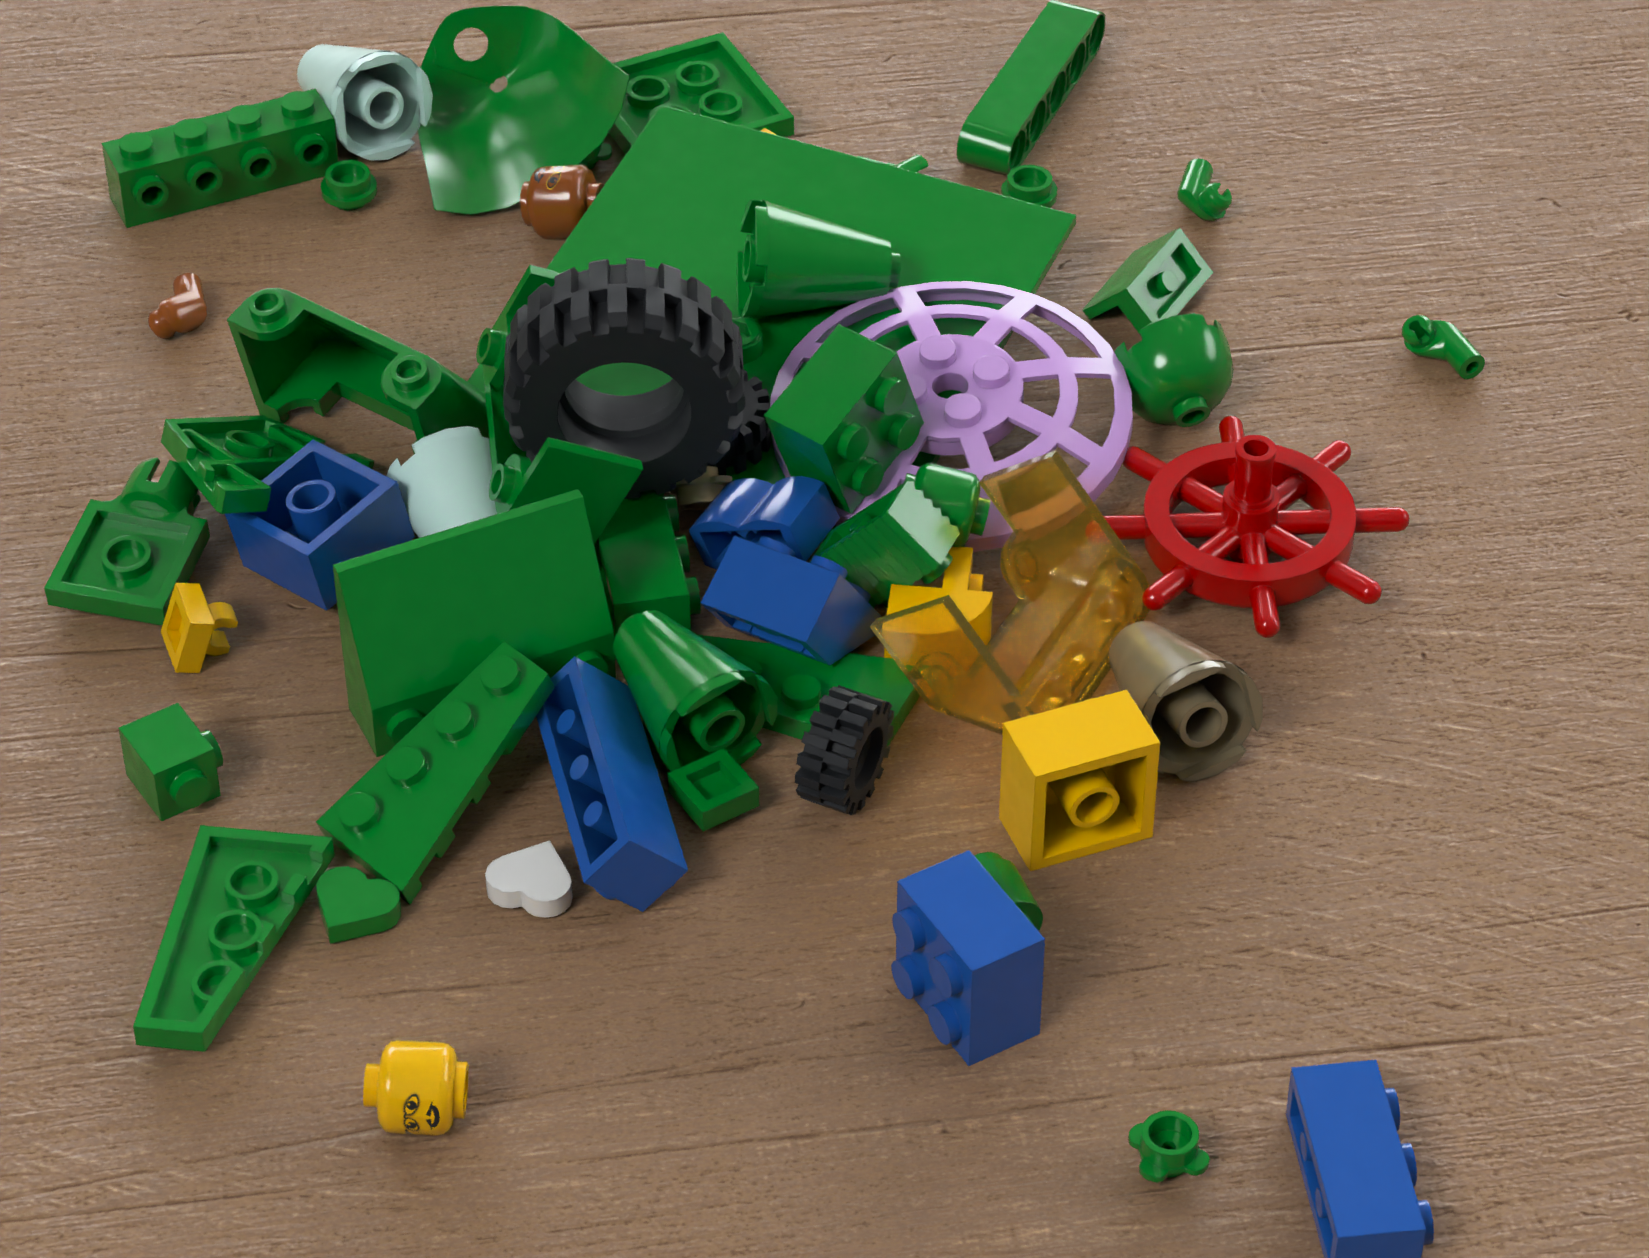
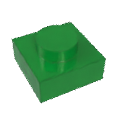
M725 748L668 773V792L703 832L760 806L759 786Z

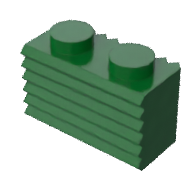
M906 481L832 529L815 555L827 558L848 571L846 580L861 587L871 595L868 603L873 608L881 603L888 608L891 584L912 586L916 580L919 581L920 579L925 584H929L948 568L953 560V557L948 552L959 536V529L957 525L950 524L949 517L942 516L940 508L933 507L931 499L924 498L923 490H916L914 481Z

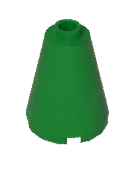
M750 199L746 205L740 232L751 233V235L746 237L744 251H738L736 266L738 310H743L742 317L760 318L853 304L857 301L886 295L889 288H897L901 272V258L899 253L892 252L889 240L765 200Z
M648 610L628 617L619 627L613 642V653L663 764L670 771L723 748L727 750L739 765H742L756 753L762 745L756 736L766 720L773 727L777 718L778 697L770 684L761 675L660 611Z

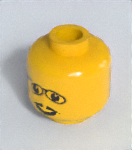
M407 1040L392 1041L382 1051L380 1064H366L363 1086L364 1107H377L378 1122L386 1132L443 1135L451 1128L454 1118H465L468 1098L469 1064L466 1061H458L455 1049L448 1043Z

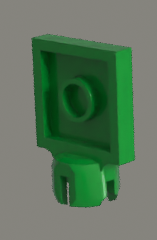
M150 458L142 461L132 471L118 497L110 501L90 499L44 587L48 605L163 625L175 583H188L210 539L207 519L193 516L201 501L200 495L197 494L199 489L177 462L169 460L159 481L153 482L151 480L160 464L159 458Z

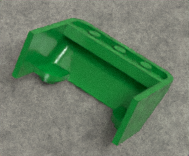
M529 265L492 329L486 328L482 332L477 346L476 359L479 364L483 365L492 463L489 498L491 501H495L497 513H502L578 489L584 498L592 538L595 544L643 470L642 460L548 437L531 463L530 458L526 457V451L523 452L514 443L509 433V422L505 419L503 406L506 337L510 334V323L517 310L523 305H528V296L544 283L551 287L554 286L555 276L560 274V272Z

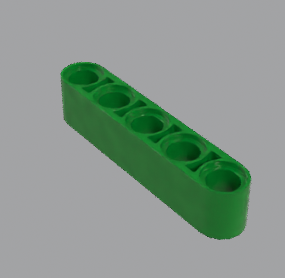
M1050 0L966 118L957 143V160L960 163L1006 175L1013 168L1022 165L1096 56L1105 31L1104 12L1057 0Z

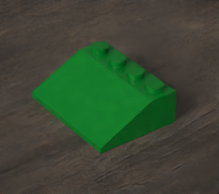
M578 489L333 564L348 705L376 757L387 754L503 641L547 672L550 679L574 656L616 679L615 655L613 653L614 631L584 498Z

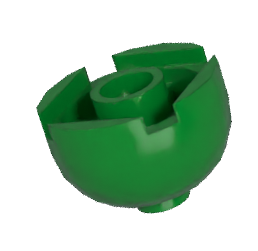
M1202 314L1175 315L1150 323L1138 330L1142 338L1140 342L1127 350L1123 341L1115 349V354L1125 369L1132 391V410L1151 423L1169 426L1178 425L1180 427L1195 426L1208 418L1210 412L1226 396L1232 384L1234 369L1225 333L1221 324L1214 320V325H1207Z

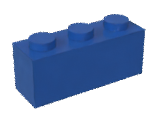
M1377 1060L1291 1067L1286 1118L1324 1258H1421L1423 1245L1432 1244L1434 1239L1432 1212L1427 1200H1417L1414 1190L1417 1181L1415 1154L1410 1143L1401 1144L1397 1132L1400 1127V1107L1397 1093L1393 1087L1384 1088Z

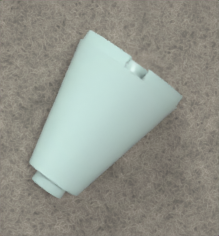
M322 44L308 50L299 63L297 70L299 85L303 91L316 88L334 117L337 140L351 153L369 161L389 160L406 152L415 143L411 139L420 125L426 127L431 117L433 94L428 76L410 58L401 53Z
M470 426L448 428L425 436L412 444L415 454L402 466L398 458H396L389 467L387 477L398 482L412 529L419 538L498 514L495 501H491L489 498V483L492 476L489 438L482 437L479 428Z

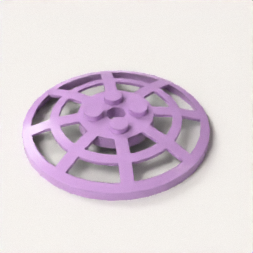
M971 281L929 282L888 290L886 295L857 301L837 311L814 327L793 348L778 372L771 394L770 407L791 383L800 366L804 362L809 361L838 324L848 327L873 314L898 307L901 313L878 321L859 334L875 341L899 327L909 326L916 341L904 346L897 353L924 424L920 428L919 435L914 444L896 457L884 472L878 489L872 495L865 497L852 514L835 506L840 517L835 525H840L897 488L900 484H903L906 473L916 475L920 467L912 465L920 451L936 455L964 454L969 468L957 470L975 474L981 484L979 497L991 500L982 536L970 534L964 546L973 548V552L1007 547L1038 537L1078 515L1091 505L1114 480L1124 461L1133 429L1132 391L1125 369L1109 343L1090 324L1066 308L1038 295L1003 285ZM971 300L1004 306L1000 310H995L988 307L964 304L925 306L923 302ZM1030 313H1033L1058 324L1082 340L1099 358L1067 357L1062 348L1048 334L1023 319ZM966 318L986 321V323L973 337L958 334L941 335L933 319ZM1012 330L1035 344L1047 358L1015 362L1006 351L998 347V344ZM1076 378H1110L1112 381L1115 411L1109 435L1102 447L1071 428L1078 407V382ZM1058 379L1060 397L1053 417L1023 403V382ZM945 390H957L962 392L959 394H955L949 397L948 399L942 398L937 395L938 393ZM1016 425L1038 436L1022 450L994 462L989 447L1005 438ZM771 433L776 460L785 477H791ZM1057 447L1088 465L1080 476L1057 493L1029 507L1014 512L1010 511L1001 482L1032 469L1051 455Z

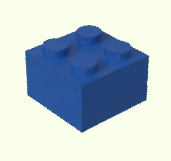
M314 439L262 480L263 483L272 488L267 511L225 514L243 566L326 611L337 603L333 564L408 542L415 537L397 481Z
M965 851L898 880L897 912L892 916V924L896 934V960L891 965L892 975L901 994L909 1000L914 998L928 1015L931 1028L938 1040L944 1045L951 1044L966 1064L971 1066L1039 1035L1045 938L971 851Z

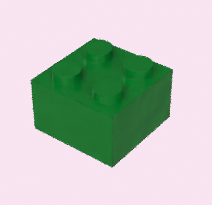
M840 324L836 326L764 415L790 476L810 477L824 482L834 506L850 514L855 511L865 497L872 495L878 489L884 472L902 451L909 449L914 444L919 435L920 428L924 424L898 353Z

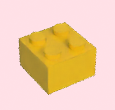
M1127 689L1003 723L999 819L1030 872L1153 837L1160 741Z

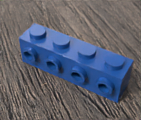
M574 656L551 678L555 688L536 715L584 883L592 886L606 899H618L643 912L688 871L687 864L640 714L628 685Z

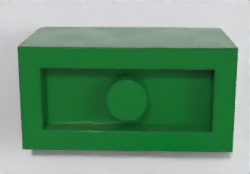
M1178 228L1135 250L1082 311L1090 320L1118 306L1139 333L1138 330L1150 323L1178 315L1214 272L1181 228Z

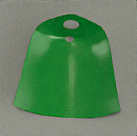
M509 5L472 7L449 14L435 32L420 67L428 76L433 94L431 117L426 127L420 125L417 131L434 210L473 215L505 209L520 202L522 185L524 182L530 181V177L537 168L579 165L602 144L620 115L629 82V75L597 51L573 29L543 11L526 6ZM467 28L480 29L488 39V48L485 54L473 61L460 58L454 50L456 36ZM503 76L506 77L507 86L500 92H494L490 89V84H493L496 79Z

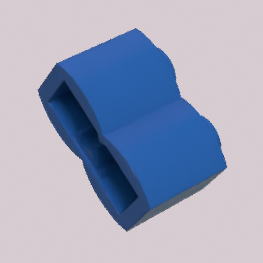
M792 476L771 484L759 479L743 478L726 484L691 526L689 532L704 564L717 570L734 535L757 544L762 536L772 538L791 548L795 552L794 557L807 561L840 517L825 483L810 477Z

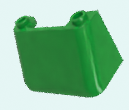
M281 288L262 289L248 297L227 318L260 415L284 424L290 418L288 411L298 407L312 406L315 413L324 417L343 397L414 431L417 438L415 442L444 429L465 426L479 428L482 437L489 438L484 392L433 358L291 291Z

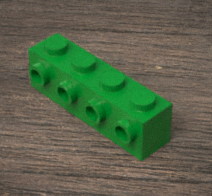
M316 88L307 91H293L285 94L283 97L252 105H238L229 111L198 119H184L174 125L147 132L129 133L122 138L102 143L109 196L126 228L324 177L327 168L338 162L334 117Z

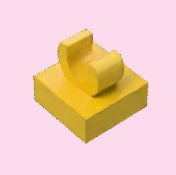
M175 583L162 625L161 634L175 673H200L206 654L218 656L229 653L230 645L225 632L215 629L221 627L236 628L238 624L232 605L225 602L207 604L200 583Z

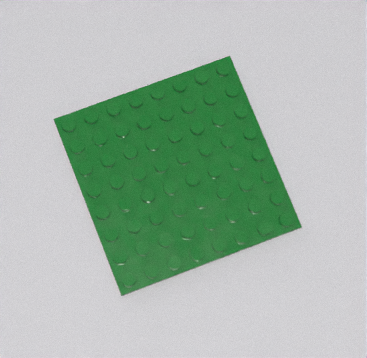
M660 105L546 269L562 273L575 267L578 272L589 269L590 262L608 259L609 265L626 264V258L644 259L645 266L657 269L663 263L681 270V278L686 281L693 276L711 288V298L717 296L722 299L732 312V318L742 317L743 310H738L737 254L738 251H744L746 237L751 235V233H743L740 230L746 205L750 199L775 203L889 240L892 252L899 253L901 258V272L897 288L929 282L971 281L1003 285L1035 294L1076 225V215ZM971 300L923 302L925 306L964 304L988 307L995 310H1000L1004 306ZM851 304L749 318L757 322L762 328L764 349L756 360L743 364V370L747 371L748 381L756 376L762 381V390L767 388L769 399H771L778 372L793 348L814 327ZM896 307L873 314L846 328L860 333L870 325L901 312ZM966 318L933 319L941 335L958 334L973 337L986 323V321ZM908 325L899 327L875 340V342L895 352L916 341ZM1012 330L998 344V347L1002 349L1005 347L1007 341L1013 333ZM804 362L800 366L793 379L796 377V375L800 372V370L805 366L807 362ZM636 363L607 364L591 369L576 378L578 382L592 390L619 396L650 392L673 379L656 368ZM479 364L467 382L485 393L483 365ZM945 390L938 393L937 395L942 398L948 399L949 397L962 392L957 390ZM772 439L769 451H762V460L756 465L746 459L747 470L738 474L733 466L726 467V475L732 476L733 481L753 478L775 484L777 481L786 478L776 460ZM920 451L912 465L921 467L926 463L936 464L941 455Z

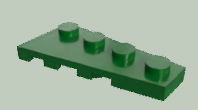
M698 635L761 675L770 684L778 697L777 718L773 727L766 720L762 728L802 740L805 731L809 733L812 726L809 720L814 711H820L819 701L824 695L828 696L829 689L833 686L838 687L839 685L890 702L892 705L890 710L894 711V719L890 725L894 726L893 736L887 741V746H889L929 682V663L848 653L832 665H827L771 643Z
M503 641L316 821L324 836L333 837L335 845L377 879L387 880L394 884L399 890L400 897L410 905L423 886L419 878L433 857L441 859L456 837L452 829L469 803L478 804L490 786L491 782L487 776L501 755L512 753L555 687L548 673Z
M200 825L133 1025L136 1045L206 1052L315 887L319 877L334 858L333 837Z

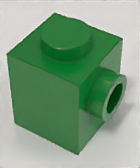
M179 703L118 727L126 775L161 822L221 796L217 768L223 766V756L218 742L209 730L201 732Z

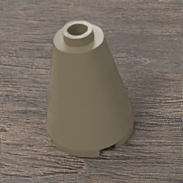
M1151 621L1135 622L1121 630L1114 638L1109 650V662L1119 690H1128L1160 741L1158 765L1160 773L1164 774L1163 772L1177 775L1182 781L1194 782L1216 776L1239 761L1247 751L1242 744L1248 737L1252 727L1258 732L1263 720L1262 696L1253 679L1243 669Z

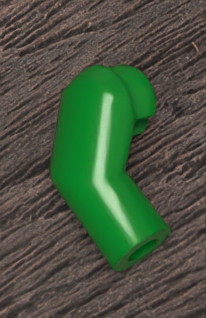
M1196 158L1189 161L1185 168L1177 191L1178 200L1204 221L1219 220L1224 217L1226 209L1232 203L1231 193L1227 188L1222 195L1219 194L1218 189L1221 183H1210L1213 175L1212 165L1204 159Z
M1414 315L1404 322L1402 326L1404 344L1415 355L1447 361L1463 379H1472L1483 370L1485 365L1484 358L1454 324L1441 320H1430L1424 315Z

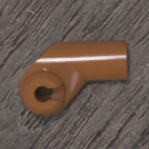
M184 273L179 275L173 282L175 295L161 301L159 309L149 314L148 324L159 338L169 339L176 332L187 333L193 331L206 320L207 307L202 282L196 274Z

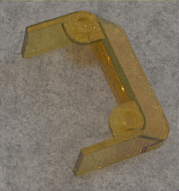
M1057 450L984 475L980 480L981 487L1013 530V533L1003 545L1000 567L1005 581L1019 598L1017 604L987 645L983 643L949 595L877 618L870 626L930 708L1000 735L1003 732L1004 722L1090 699L1111 669L1109 650L1114 638L1125 627L1135 622L1144 621L1150 611L1144 606L1142 601L1143 592L1149 587L1146 576Z

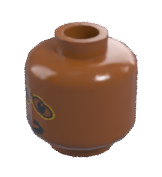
M581 164L537 168L530 177V181L524 182L521 188L520 210L525 224L532 226L534 231L543 239L568 238L604 184L597 183L593 172Z

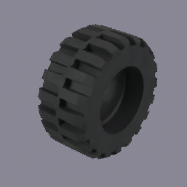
M626 258V264L609 265L608 259L590 262L589 269L578 272L573 267L556 275L555 285L551 287L544 283L528 296V305H523L519 308L510 323V334L506 337L503 397L504 416L509 422V433L516 446L523 452L526 451V457L530 458L531 463L548 437L642 460L643 470L624 499L640 498L641 492L655 490L656 495L673 491L676 488V482L683 479L689 484L707 472V462L715 465L730 449V442L738 436L743 423L742 410L745 408L742 339L739 327L732 322V312L722 299L717 296L711 298V288L695 277L691 276L686 281L681 278V270L663 263L660 264L658 269L645 266L644 259ZM612 363L647 365L673 378L655 390L628 396L601 393L584 386L576 380L577 377L591 369Z

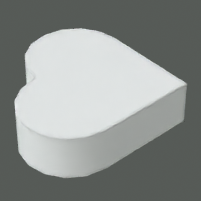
M550 840L503 855L493 860L487 867L485 878L488 898L500 907L512 909L523 907L529 914L548 918L558 916L571 905L573 898L571 877Z

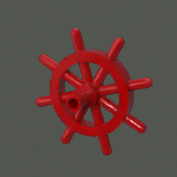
M1226 416L1219 424L1221 443L1193 449L1168 463L1139 447H1128L1122 465L1150 482L1145 494L1143 514L1096 516L1088 524L1089 535L1098 541L1144 540L1150 559L1163 574L1161 578L1143 592L1142 601L1147 609L1152 611L1161 610L1182 592L1186 591L1196 597L1220 605L1251 608L1256 632L1261 637L1271 638L1280 630L1277 607L1310 598L1329 585L1336 587L1364 604L1376 603L1382 594L1379 583L1347 565L1353 550L1355 533L1400 532L1406 529L1410 518L1407 511L1401 507H1355L1353 497L1348 488L1334 473V471L1350 459L1351 448L1345 441H1333L1312 458L1296 450L1275 445L1271 439L1262 435L1245 436L1241 420L1236 416ZM1227 485L1224 489L1223 495L1211 489L1214 487ZM1300 499L1313 510L1287 509ZM1183 501L1204 512L1172 514L1175 508ZM1326 534L1316 546L1295 536ZM1211 537L1199 548H1196L1184 539ZM1274 552L1286 560L1269 563L1268 555ZM1230 556V558L1233 559V560L1236 561V562L1227 561V560H1224V559H1225L1226 557Z

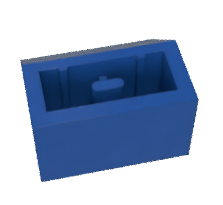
M734 535L701 601V604L726 627L827 665H832L880 633L886 621L868 603L871 595L866 590L846 580L848 571L845 568L817 555L813 556L810 563L794 557L795 552L791 548L765 536H762L757 544Z

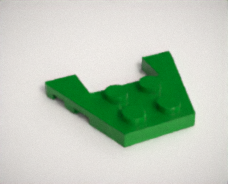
M264 415L165 419L161 443L213 508L220 514L267 511L272 488L263 483L262 480L311 440L314 439L324 445L326 441ZM357 453L343 454L373 469L374 460Z

